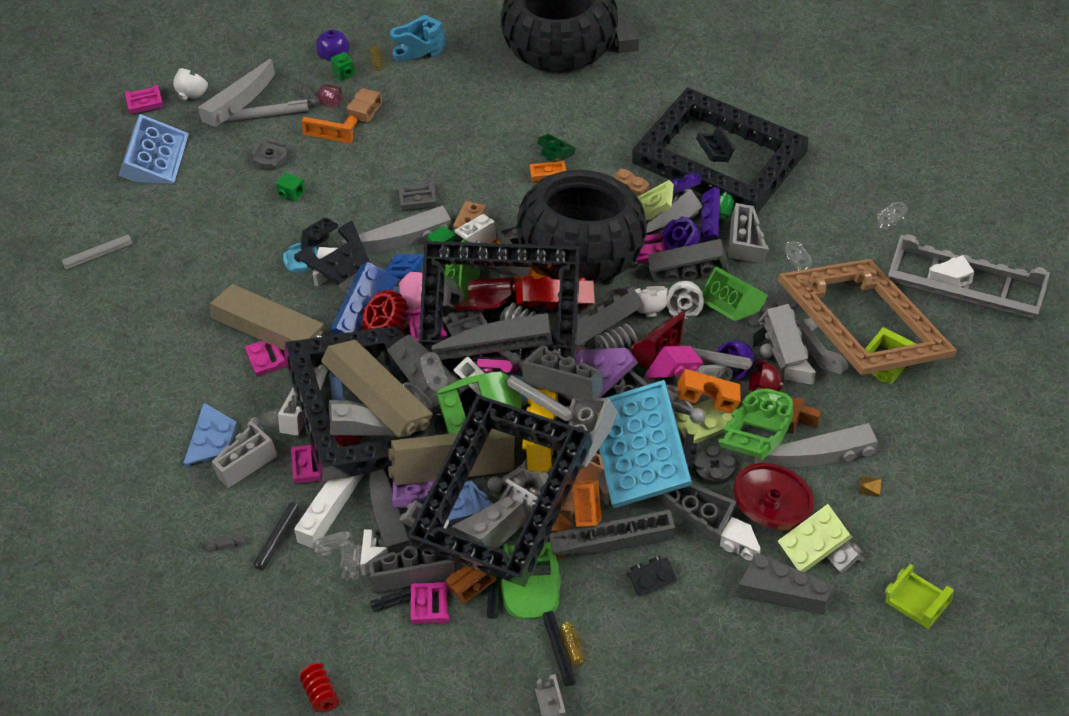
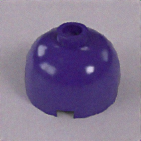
M327 30L320 34L317 39V54L321 59L325 58L326 61H331L330 58L343 52L349 53L348 39L338 30Z
M680 216L677 220L672 219L665 226L662 234L664 237L663 243L669 250L698 244L700 240V232L697 225L684 216Z
M729 341L721 345L717 350L719 353L746 357L752 361L750 369H741L740 372H733L732 376L736 378L735 380L748 375L755 365L754 351L743 341Z

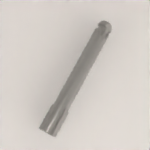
M305 99L283 104L241 109L225 121L232 122L308 112V102Z

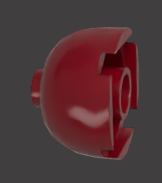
M759 360L755 364V367H758L756 372L751 373L748 391L751 389L752 392L756 391L758 387L760 389L780 391L783 380H781L778 368L770 362Z

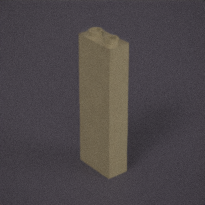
M234 284L229 286L210 303L212 319L268 344L275 345L284 351L285 342L325 336L323 323Z
M356 340L328 346L321 362L398 437L410 435L420 430L423 431L429 426L433 413Z
M492 429L468 477L512 472L514 470L515 437ZM458 433L391 440V449H388L389 460L392 461V466L388 467L389 477L393 478L396 486L435 481Z

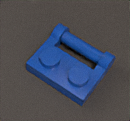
M396 254L387 269H383V271L396 278H404L410 272H420L423 267V254Z

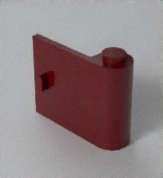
M514 277L470 280L468 284L469 297L456 305L455 310L476 309V312H483L488 308H498L516 295V282L518 281Z

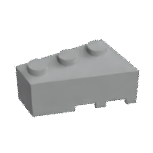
M735 204L731 217L728 258L765 263L769 248L765 244L764 234L760 230V223L754 206Z
M789 304L767 309L758 320L759 325H764L767 331L765 333L766 339H771L774 348H772V352L781 369L803 364L808 358V350L801 340V330L795 323L794 310L790 308Z
M252 421L247 424L248 428L242 434L239 433L236 436V441L231 446L227 445L212 461L218 479L227 488H230L277 457L272 440Z
M506 497L453 525L452 529L453 533L458 536L462 534L469 540L478 543L481 541L484 545L497 549L527 522L523 504Z

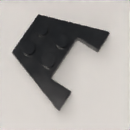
M352 220L338 228V233L346 240V244L321 259L309 247H306L294 254V259L305 263L309 269H315L322 273L323 277L337 285L356 274L362 264L370 263Z

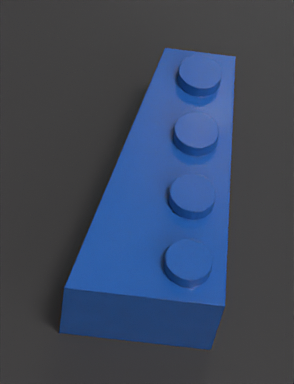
M369 262L362 264L330 331L335 334L358 331L363 325L361 323L363 320L361 315L365 312L363 308L367 307V302L371 301V296H376V293L382 292L383 289L392 290L400 279Z

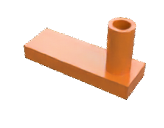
M349 116L345 123L341 124L304 117L302 119L303 135L351 144L353 141V128L357 123V119L354 116Z

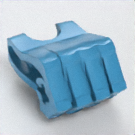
M423 15L406 25L393 28L390 32V38L394 43H403L394 47L393 58L396 61H405L420 58L427 53L431 55V58L440 55L441 51L445 48V31L442 22L428 15Z

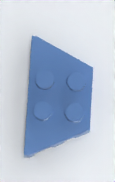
M203 404L183 463L184 467H191V464L201 461L203 463L210 462L227 445L231 446L237 422L211 406Z
M472 481L465 482L448 517V520H450L448 525L459 523L493 504L488 499V496L483 491H480Z

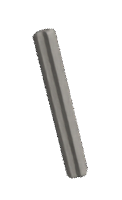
M124 235L63 259V266L65 269L75 267L132 244V240L129 235Z
M693 348L704 362L747 370L752 365L750 358Z
M514 375L508 378L507 385L561 419L568 421L572 417L570 409Z

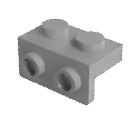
M516 477L514 480L507 478L505 482L508 483V486L500 500L509 497L521 502L526 518H529L532 512L531 507L533 504L535 505L541 492L532 487L529 490L524 487L526 483Z
M849 541L826 556L841 573H844L857 560L861 562L864 560L860 554L862 550L854 542L851 544Z

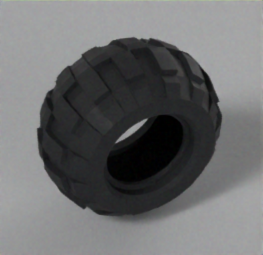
M504 0L501 10L502 34L508 47L512 49L513 54L522 62L533 66V68L552 72L574 71L597 61L603 56L607 48H610L618 25L615 0Z
M567 170L541 179L538 184H535L525 194L519 206L516 224L520 244L579 246L581 249L580 278H586V281L593 282L615 277L628 269L632 261L635 262L644 246L647 232L644 208L637 195L618 179L591 170ZM539 268L549 275L559 278L560 269Z

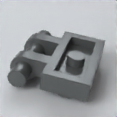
M468 309L458 313L452 312L448 316L443 317L442 320L450 337L488 324L482 312H476V309Z

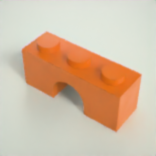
M688 369L683 371L678 380V399L696 404L701 395H706L713 400L714 409L730 414L741 402L740 384Z

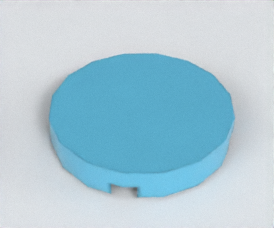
M301 243L291 245L288 251L283 254L285 267L296 273L310 271L311 269L305 263L294 259V254L301 251ZM317 248L310 249L317 256Z

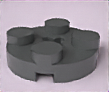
M267 140V143L264 144L261 142L252 151L254 164L263 169L277 170L288 158L285 145L278 140Z
M710 446L700 452L695 459L694 468L696 475L700 480L708 484H713V482L725 483L734 474L735 460L727 451L721 450L717 446ZM716 463L719 468L714 467L712 469L711 464Z

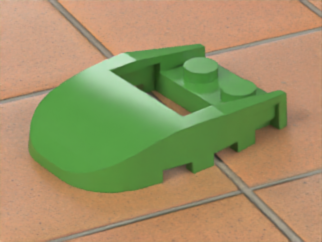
M492 372L465 377L436 391L448 433H459L466 419L457 392L459 387L478 382L482 396L521 409L519 392L507 385V380L510 376L502 372Z
M759 389L751 392L742 401L743 405L738 410L734 409L731 414L732 419L730 423H727L724 428L725 437L718 441L721 450L730 449L757 457L759 461H762L782 442L793 418V401L789 395L771 389ZM744 424L776 432V434L768 439L740 430Z
M550 541L545 543L536 565L550 564L551 575L530 576L525 587L503 579L500 581L505 609L515 618H543L544 612H554L559 605L561 577L556 554H553ZM508 543L504 544V551H506L510 558L515 546H508Z

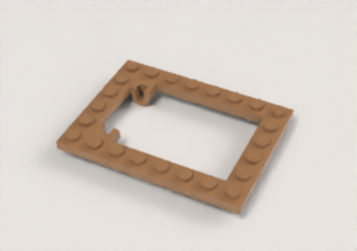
M872 259L781 273L778 276L777 280L860 375L955 357L957 350ZM854 280L856 283L863 282L861 285L863 291L875 289L924 343L867 353L819 299L823 298L826 293V284Z

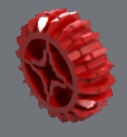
M383 289L382 292H377L376 296H371V301L367 302V307L363 308L365 312L361 315L363 318L361 323L364 330L395 325L399 329L404 328L403 324L407 322L406 316L409 315L407 311L409 306L400 293L390 289Z

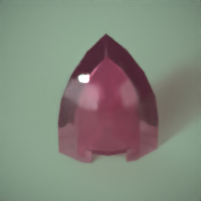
M325 84L317 92L319 103L327 108L336 110L343 99L341 87Z

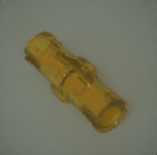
M566 622L560 627L565 641L564 646L568 650L572 665L578 666L585 662L580 647L581 641L577 638L573 623Z

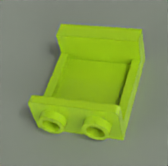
M909 564L906 569H901L894 584L891 582L887 586L885 602L929 629L952 601L954 589L946 586L942 591L913 573L914 566Z

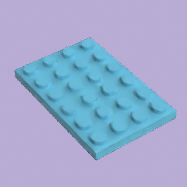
M665 380L607 397L611 400L618 413L611 431L599 448V452L602 457L613 508L692 485Z

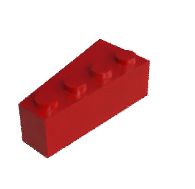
M523 276L522 279L516 282L517 305L541 307L542 304H545V307L548 309L559 307L558 292L560 291V279L555 280L547 276L533 279V276ZM580 278L578 312L595 303L593 281H586V278Z

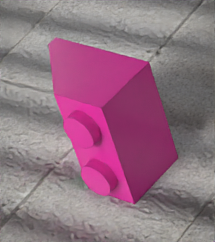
M691 346L663 347L645 373V376L681 377L685 369L697 371L703 364V361Z

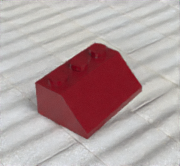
M684 312L664 320L648 334H645L642 339L633 344L631 353L638 362L637 364L649 369L663 347L681 345L685 319Z

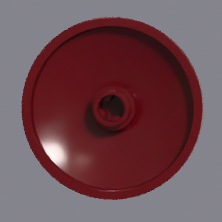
M756 463L749 465L739 472L733 485L734 499L737 501V505L742 512L756 523L771 529H794L810 517L814 508L813 494L805 481L791 470L776 464Z

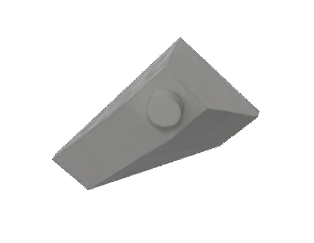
M691 189L675 193L672 197V207L668 211L662 212L653 219L646 221V233L665 227L672 219L677 220L680 216L692 218L699 213L698 210L703 206Z
M577 397L572 399L569 407L572 411V417L568 420L569 425L589 431L593 442L581 468L588 466L613 427L618 412L609 398H596L593 402Z
M329 400L330 435H396L366 405L350 400Z

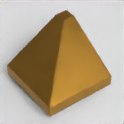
M861 476L859 494L880 497L882 479Z

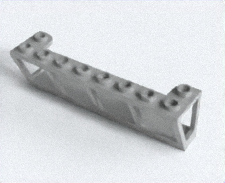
M913 235L900 236L888 274V278L893 283L1037 320L1050 272H1047L1046 269L1036 267L1030 273H1027L1026 270L1019 268L1016 270L1010 269L1004 264L994 265L984 259H979L978 261L971 259L968 255L962 254L958 256L948 250L939 251L935 250L932 246H919V241ZM904 252L933 258L931 267L937 264L939 260L947 262L951 258L964 256L973 271L981 270L1004 276L1007 279L1002 295L998 297L968 289L970 284L962 288L928 279V276L923 278L897 270ZM1012 279L1042 287L1036 306L1005 299Z

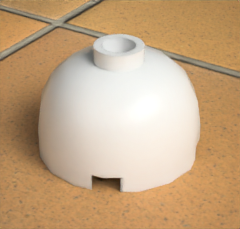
M181 68L173 80V86L176 92L179 93L178 96L183 100L200 98L206 91L208 83L198 74L193 76L189 74L190 70Z
M679 281L671 286L668 290L666 303L671 315L674 316L682 312L681 309L686 310L689 308L690 310L685 312V315H694L695 317L701 312L704 298L698 285L690 281Z
M649 286L644 290H641V288L635 289L643 304L641 308L636 310L639 313L646 314V317L657 316V312L662 311L666 307L668 291L665 286Z

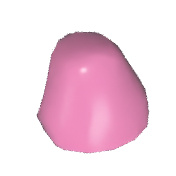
M410 272L398 283L400 294L405 298L409 306L407 311L421 308L422 273Z

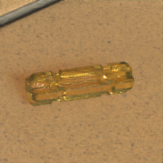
M377 44L370 45L373 68L375 71L382 70L379 47Z

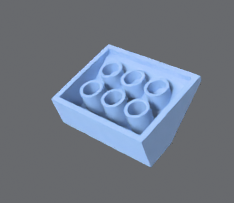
M140 114L134 126L118 176L134 182L174 184L189 133Z

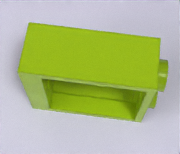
M883 327L865 350L867 353H873L879 345L888 349L915 345L916 343ZM905 367L869 374L877 377L879 381L891 385Z

